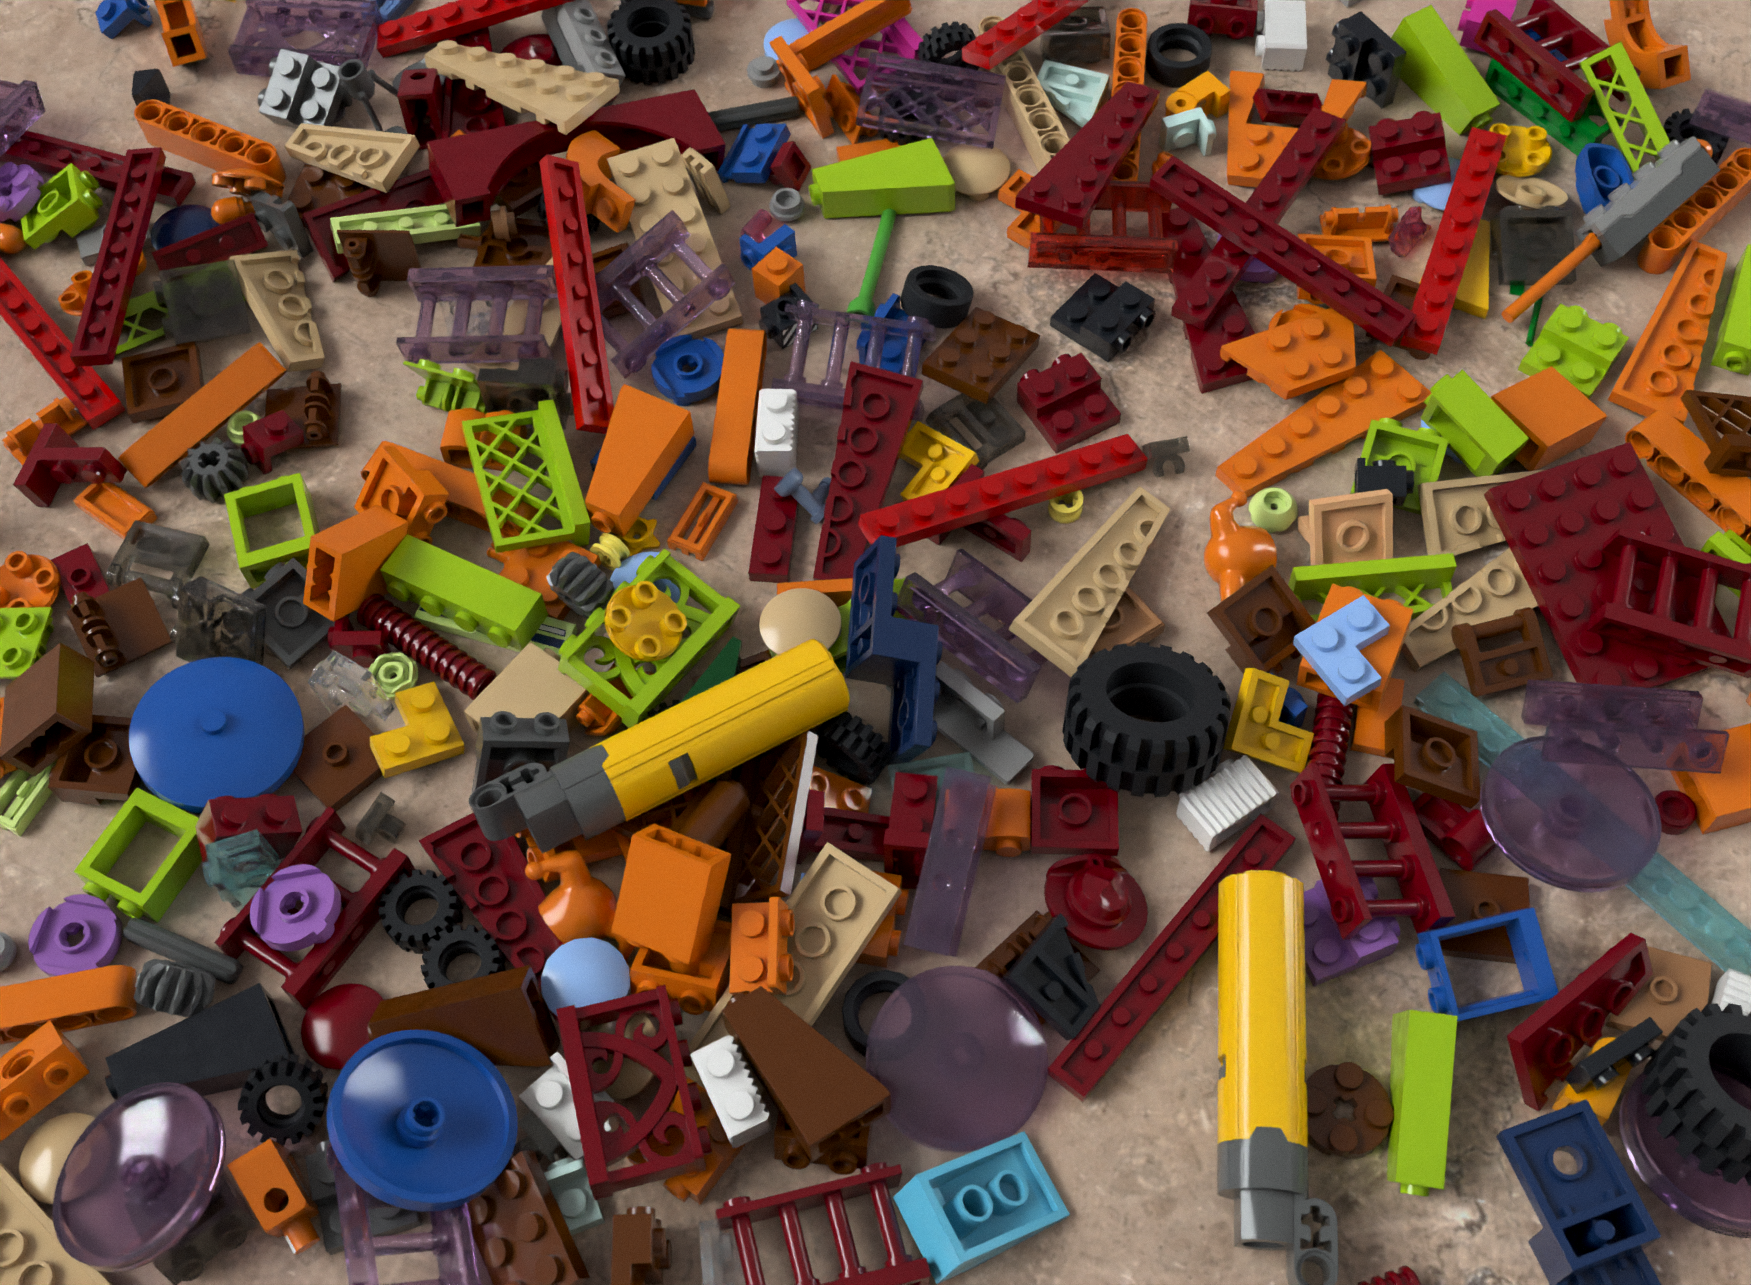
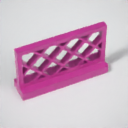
M807 0L786 1L787 6L810 33L818 28L820 21L828 22L839 16L822 12L825 3L841 5V15L847 11V7H854L865 0H811L819 2L817 11L803 9L799 5ZM904 17L880 31L882 34L881 41L865 39L855 45L853 56L840 54L831 59L832 63L847 82L854 87L858 95L908 68H911L914 72L922 69L917 51H919V43L924 41ZM860 48L878 50L876 60L858 57ZM883 52L896 53L901 57L895 63L881 61ZM855 66L873 69V73L860 81L854 74Z

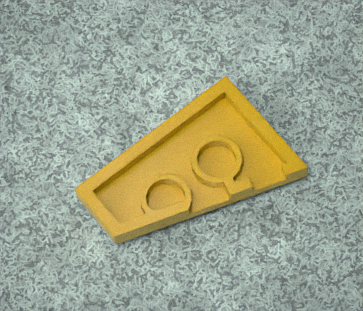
M1480 219L1452 308L1485 319L1489 310L1490 222Z

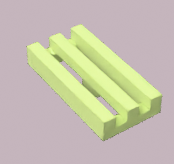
M58 759L38 775H32L29 781L26 780L30 773L20 768L12 772L0 789V828L4 830L9 829L15 835L22 836L53 793L48 788L49 774ZM17 794L18 796L16 797V799L14 800V802L11 804V806L8 808V810H7V811L5 812V814L2 816L1 814L3 813V811L5 810V808H6V807L8 806V804L11 802V800L13 799V797Z

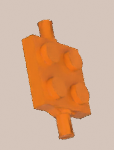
M569 541L496 553L494 543H491L492 548L489 547L487 550L489 558L504 564L499 574L500 576L541 593L548 613L547 617L562 621L571 608H568L562 600L558 599L557 594L551 590L546 576L551 572L552 567L559 559L565 557L570 552L586 556L598 568L601 565L599 555Z

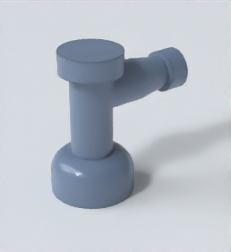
M794 467L780 480L774 490L782 497L791 495L812 515L810 519L817 524L824 518L825 501L829 494L831 478H823L819 486L811 494L801 484L803 481L802 473Z

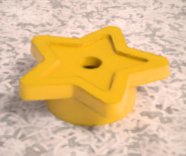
M638 517L625 537L617 534L614 535L627 546L630 556L641 553L644 549H658L660 547V542L653 534L657 526L656 519L646 520ZM639 534L640 538L635 539L634 535Z

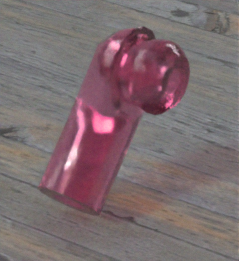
M759 209L741 229L740 235L747 234L757 243H761L766 239L763 231L773 221L771 215L766 210Z

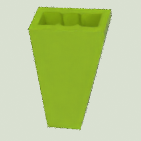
M1429 5L1404 17L1391 37L1406 51L1400 79L1435 113L1440 112L1441 118L1458 135L1471 130L1472 127L1478 129L1485 128L1493 120L1491 115L1501 103L1432 5Z
M933 138L812 169L813 184L808 186L812 204L814 206L819 205L824 218L882 215L886 209H893L897 214L949 212L956 210L955 182Z
M1751 244L1747 245L1735 267L1710 364L1747 376L1751 373Z
M1409 1009L1395 1013L1392 1017L1389 1099L1394 1116L1388 1130L1387 1181L1400 1183V1193L1429 1197L1430 1187L1444 1189L1457 1016Z

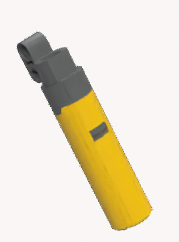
M813 638L589 747V749L550 767L548 772L545 766L540 763H529L516 768L475 789L469 797V805L483 835L488 840H503L528 828L542 854L579 835H582L584 840L587 841L847 711L850 702L848 688L829 650L824 644Z
M1250 870L1244 873L1231 874L1218 883V1060L1221 1062L1218 1080L1217 1193L1221 1197L1234 1200V1247L1270 1251L1286 1250V1275L1289 1285H1309L1301 1274L1302 1263L1306 1261L1314 1262L1321 1268L1324 1277L1322 1285H1335L1339 1273L1338 1221L1336 1213L1331 1205L1324 1200L1318 1198L1309 1199L1308 1120L1305 1074L1307 1053L1304 884L1298 879L1288 876L1286 873L1276 871ZM1310 1213L1312 1214L1313 1222L1321 1223L1322 1227L1313 1234V1248L1301 1250L1300 1247L1304 1248L1311 1242L1310 1226L1301 1223Z

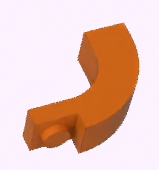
M154 0L163 27L161 35L173 67L208 58L203 33L192 0Z
M1609 0L1611 18L1604 20L1609 45L1611 47L1622 42L1632 64L1641 71L1639 79L1643 87L1663 89L1691 80L1688 46L1668 44L1658 35L1651 20L1649 0Z
M596 130L589 131L571 141L565 159L579 162L586 215L593 214L618 233L627 229L636 199L609 180L612 178L607 158L619 155L620 148Z

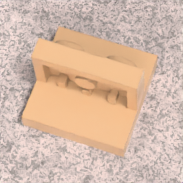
M1388 489L1309 500V515L1298 517V532L1310 544L1311 565L1393 558V494Z

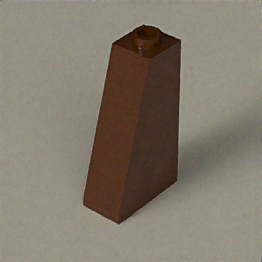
M531 965L382 1000L368 1022L370 1041L380 1036L403 1030L435 1031L464 1041L480 1051L497 1066L544 1067L551 1065L550 1057L556 1053L560 1043L558 1033Z
M762 986L752 992L743 991L735 995L727 1003V1006L721 1010L727 1032L735 1038L740 1052L812 1162L891 1112V1094L882 1083Z

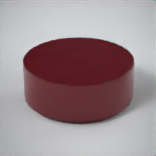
M1666 790L1659 793L1651 802L1648 815L1651 823L1659 831L1669 835H1679L1686 832L1694 823L1697 809L1694 802L1686 794L1676 790Z

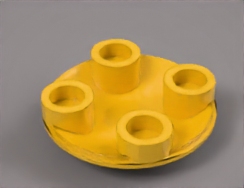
M1496 123L1490 127L1489 131L1507 136L1496 173L1513 177H1527L1541 172L1549 164L1552 157V149L1546 139L1547 131L1540 126H1531L1529 128L1508 126L1504 123Z
M640 581L636 585L627 586L616 592L609 600L604 615L606 631L613 644L625 655L645 662L662 660L671 655L679 646L683 631L687 626L685 615L679 611L673 600L649 581Z

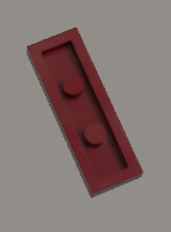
M253 212L153 251L151 254L167 285L225 260L228 262L230 256L247 255L269 245Z
M763 475L748 571L750 581L789 582L799 503L791 495L782 497L774 490L775 486L783 478L782 476Z

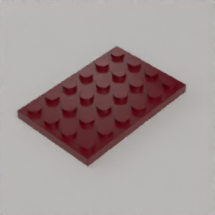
M1631 442L1490 488L1484 494L1590 711L1712 668L1587 631L1590 616L1606 602L1611 603L1613 599L1620 555L1603 551L1602 548L1603 543L1619 528L1639 529L1648 536L1685 546ZM1637 561L1630 605L1633 607V610L1650 615L1653 613L1660 567ZM1677 572L1670 614L1674 622L1693 626L1700 585L1699 578ZM1714 604L1711 629L1715 634L1733 638L1718 608Z

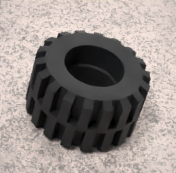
M630 0L631 2L629 3L624 2L619 5V10H614L610 15L611 19L607 22V34L609 43L625 74L624 78L630 77L631 82L634 83L641 81L644 82V85H651L658 82L659 85L666 83V80L670 79L673 81L679 78V73L684 74L688 70V65H692L694 61L693 55H695L691 19L686 8L683 5H678L676 0Z

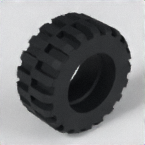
M1137 642L1135 646H1127L1126 643L1115 645L1111 651H1108L1106 648L1092 655V658H1087L1079 665L1077 672L1072 675L1069 682L1062 730L1066 750L1071 754L1072 760L1081 770L1086 768L1088 777L1097 783L1100 780L1107 783V787L1116 792H1120V789L1130 791L1131 796L1143 797L1144 794H1154L1155 798L1167 797L1172 791H1175L1177 794L1192 789L1193 785L1198 786L1208 779L1210 773L1214 772L1220 763L1231 716V702L1229 695L1225 691V686L1217 675L1213 676L1211 668L1205 663H1197L1192 655L1184 651L1181 654L1174 652L1172 647L1160 644V648L1149 646V643ZM1129 715L1147 716L1162 722L1143 721Z

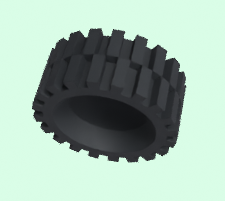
M1718 1003L1707 1004L1702 1011L1698 1008L1690 1011L1678 1023L1645 1065L1643 1074L1647 1077L1641 1083L1642 1094L1652 1096L1645 1107L1649 1117H1661L1662 1122L1656 1129L1664 1140L1674 1136L1680 1143L1675 1151L1681 1157L1686 1159L1690 1154H1693L1700 1159L1697 1168L1708 1175H1711L1716 1168L1722 1170L1723 1181L1736 1185L1745 1176L1748 1187H1751V1111L1728 1096L1716 1081L1709 1064L1710 1062L1726 1067L1751 1083V1012L1748 1016L1743 1015L1741 1005L1729 1003L1723 1011H1721Z

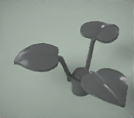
M425 58L399 72L394 78L392 86L378 77L373 69L367 71L361 60L351 59L344 62L338 69V76L344 88V95L334 124L343 119L346 107L352 105V98L362 101L376 131L407 134L406 130L401 126H394L383 131L369 99L375 93L374 82L397 97L402 72L427 68ZM439 74L442 89H444L446 77Z

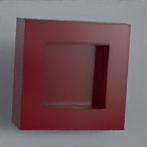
M794 141L782 144L770 167L772 171L768 179L773 185H783L784 188H792L799 191L812 166Z

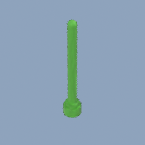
M886 209L882 213L859 296L852 300L847 308L845 320L855 329H868L874 321L876 307L872 300L897 215L893 209Z

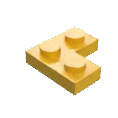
M917 421L906 436L899 458L920 470L900 493L903 501H907L952 487L971 464L976 466L980 461L976 452Z
M1245 668L1223 749L1240 755H1247L1249 758L1293 773H1301L1305 769L1314 733L1279 721L1289 680L1256 668Z
M434 681L396 692L395 703L406 726L370 737L371 750L384 778L464 754V742Z

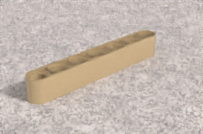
M995 15L983 18L978 25V36L997 25L1004 18ZM1021 48L991 70H986L1036 168L1040 171L1069 142L1070 138Z

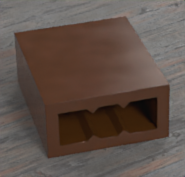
M60 642L5 687L0 744L1 760L36 776L92 732L95 661Z

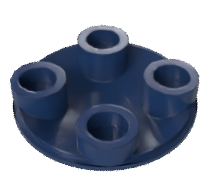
M197 204L182 205L167 211L155 222L151 230V242L154 248L158 250L221 224L212 218L211 209L206 206Z

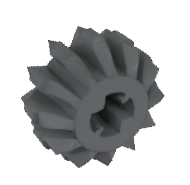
M215 437L210 444L201 440L200 447L198 449H187L189 458L180 461L183 471L181 473L182 481L185 486L199 500L207 498L213 504L220 496L224 497L226 493L241 489L242 482L249 480L248 461L244 453L231 440L223 443L218 437Z
M570 552L565 557L559 559L552 567L551 572L546 576L551 590L557 594L558 599L562 600L568 608L574 610L577 615H582L585 619H588L598 607L604 610L615 591L613 582L605 576V573L596 564L590 562L586 556H581L575 552Z
M152 959L145 962L141 973H138L134 999L144 1007L152 1008L159 1012L183 1017L192 1016L207 1009L208 1005L212 1002L216 978L205 969L196 968L193 965H186L166 959Z

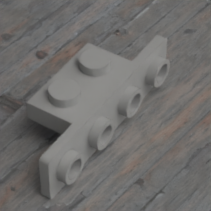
M942 661L936 667L935 680H938L940 683L939 697L933 709V720L937 722V730L1004 784H1011L1033 761V752L1004 730L1005 710L1000 701L990 693L983 694L972 685L971 680L963 671L959 669L953 670ZM886 685V689L891 693L892 686Z

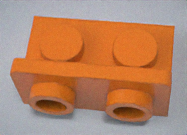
M770 897L769 902L732 904L729 993L733 996L743 991L752 992L760 986L772 995H786L787 982H791L794 975L793 957L791 954H787L788 936H793L795 919L793 910L788 909V905L780 897Z

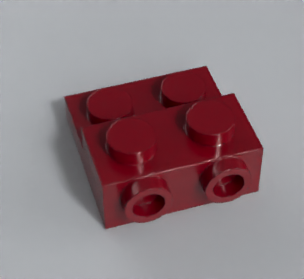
M1190 0L1187 24L1200 28L1208 36L1218 33L1226 34L1231 39H1244L1246 36L1254 37L1258 0Z
M1419 111L1412 118L1395 121L1392 118H1384L1376 125L1368 127L1378 195L1451 182V171L1440 112L1431 114L1429 111Z
M1082 352L1073 357L1070 354H1062L1054 360L1050 368L1039 372L1037 369H1031L1017 383V403L1056 454L1120 423L1121 413L1101 388L1102 378Z
M1048 765L1041 769H1032L1030 807L1031 854H1106L1118 856V792L1109 789L1107 783L1101 780L1097 783L1088 777L1086 768L1083 770H1068L1060 766Z

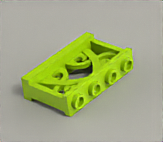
M665 548L655 558L649 555L638 567L636 578L630 584L627 581L622 582L612 594L613 596L622 588L636 585L640 581H649L654 584L655 581L660 579H668L679 588L680 598L675 604L686 617L687 626L685 629L690 632V636L682 638L671 658L666 657L662 660L650 662L655 665L656 673L653 675L646 674L643 670L644 665L636 671L634 667L645 663V661L630 658L621 652L610 638L603 636L607 632L604 621L606 608L603 610L601 607H598L585 623L587 628L579 636L575 634L570 635L558 651L561 655L558 671L564 675L567 674L622 718L621 722L628 728L640 723L643 718L646 719L648 717L647 712L652 708L655 709L733 625L740 609V605L729 596L725 599L671 557V553ZM666 585L665 594L671 598L670 589ZM688 597L693 598L712 614L686 605ZM598 648L602 650L604 656L600 659H595L594 663L608 665L614 661L616 667L606 672L593 671L585 664L584 655L589 650ZM620 676L624 686L633 698L630 700L609 682Z

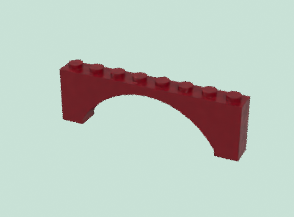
M695 89L601 107L567 135L559 132L557 124L551 121L549 124L544 125L535 120L427 142L429 170L456 227L491 220V206L502 188L515 175L546 155L567 151L573 139L589 131L596 130L620 149L630 151L675 138L681 155L689 147L693 148L714 165L716 172H718L724 161L726 144Z

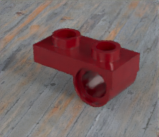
M1423 793L1412 803L1425 837L1464 871H1473L1501 842L1499 840L1501 838L1499 826L1488 814L1481 810L1472 809L1468 813L1459 804L1427 793Z

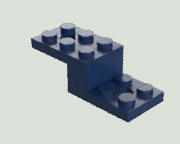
M880 535L854 562L845 678L892 686L888 744L891 747L889 750L893 752V755L887 765L903 767L929 749L936 740L937 722L933 720V709L940 693V683L938 680H935L936 665L939 663L942 655V642L938 640L939 625L893 617L898 602L897 593L893 592V582L900 568V555L896 553L897 538Z
M1587 1099L1500 1131L1496 1137L1543 1227L1528 1243L1550 1285H1661L1643 1251L1658 1240L1661 1235ZM1564 1151L1572 1155L1577 1163L1576 1174L1568 1175L1560 1172L1553 1162L1554 1152Z

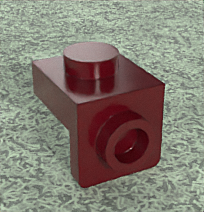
M283 410L242 427L244 443L241 444V450L248 463L251 465L255 464L264 475L272 472V456L304 443V432Z
M347 615L336 620L334 626L329 627V648L334 650L342 665H356L362 668H369L378 656L391 653V649L382 631H354Z

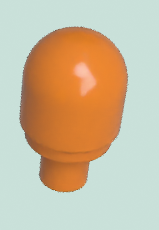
M237 196L219 199L211 208L212 218L219 224L226 223L251 212L253 214L256 213L251 201L244 202L242 197L237 198Z
M0 223V251L8 254H16L22 251L26 245L23 231L18 227Z

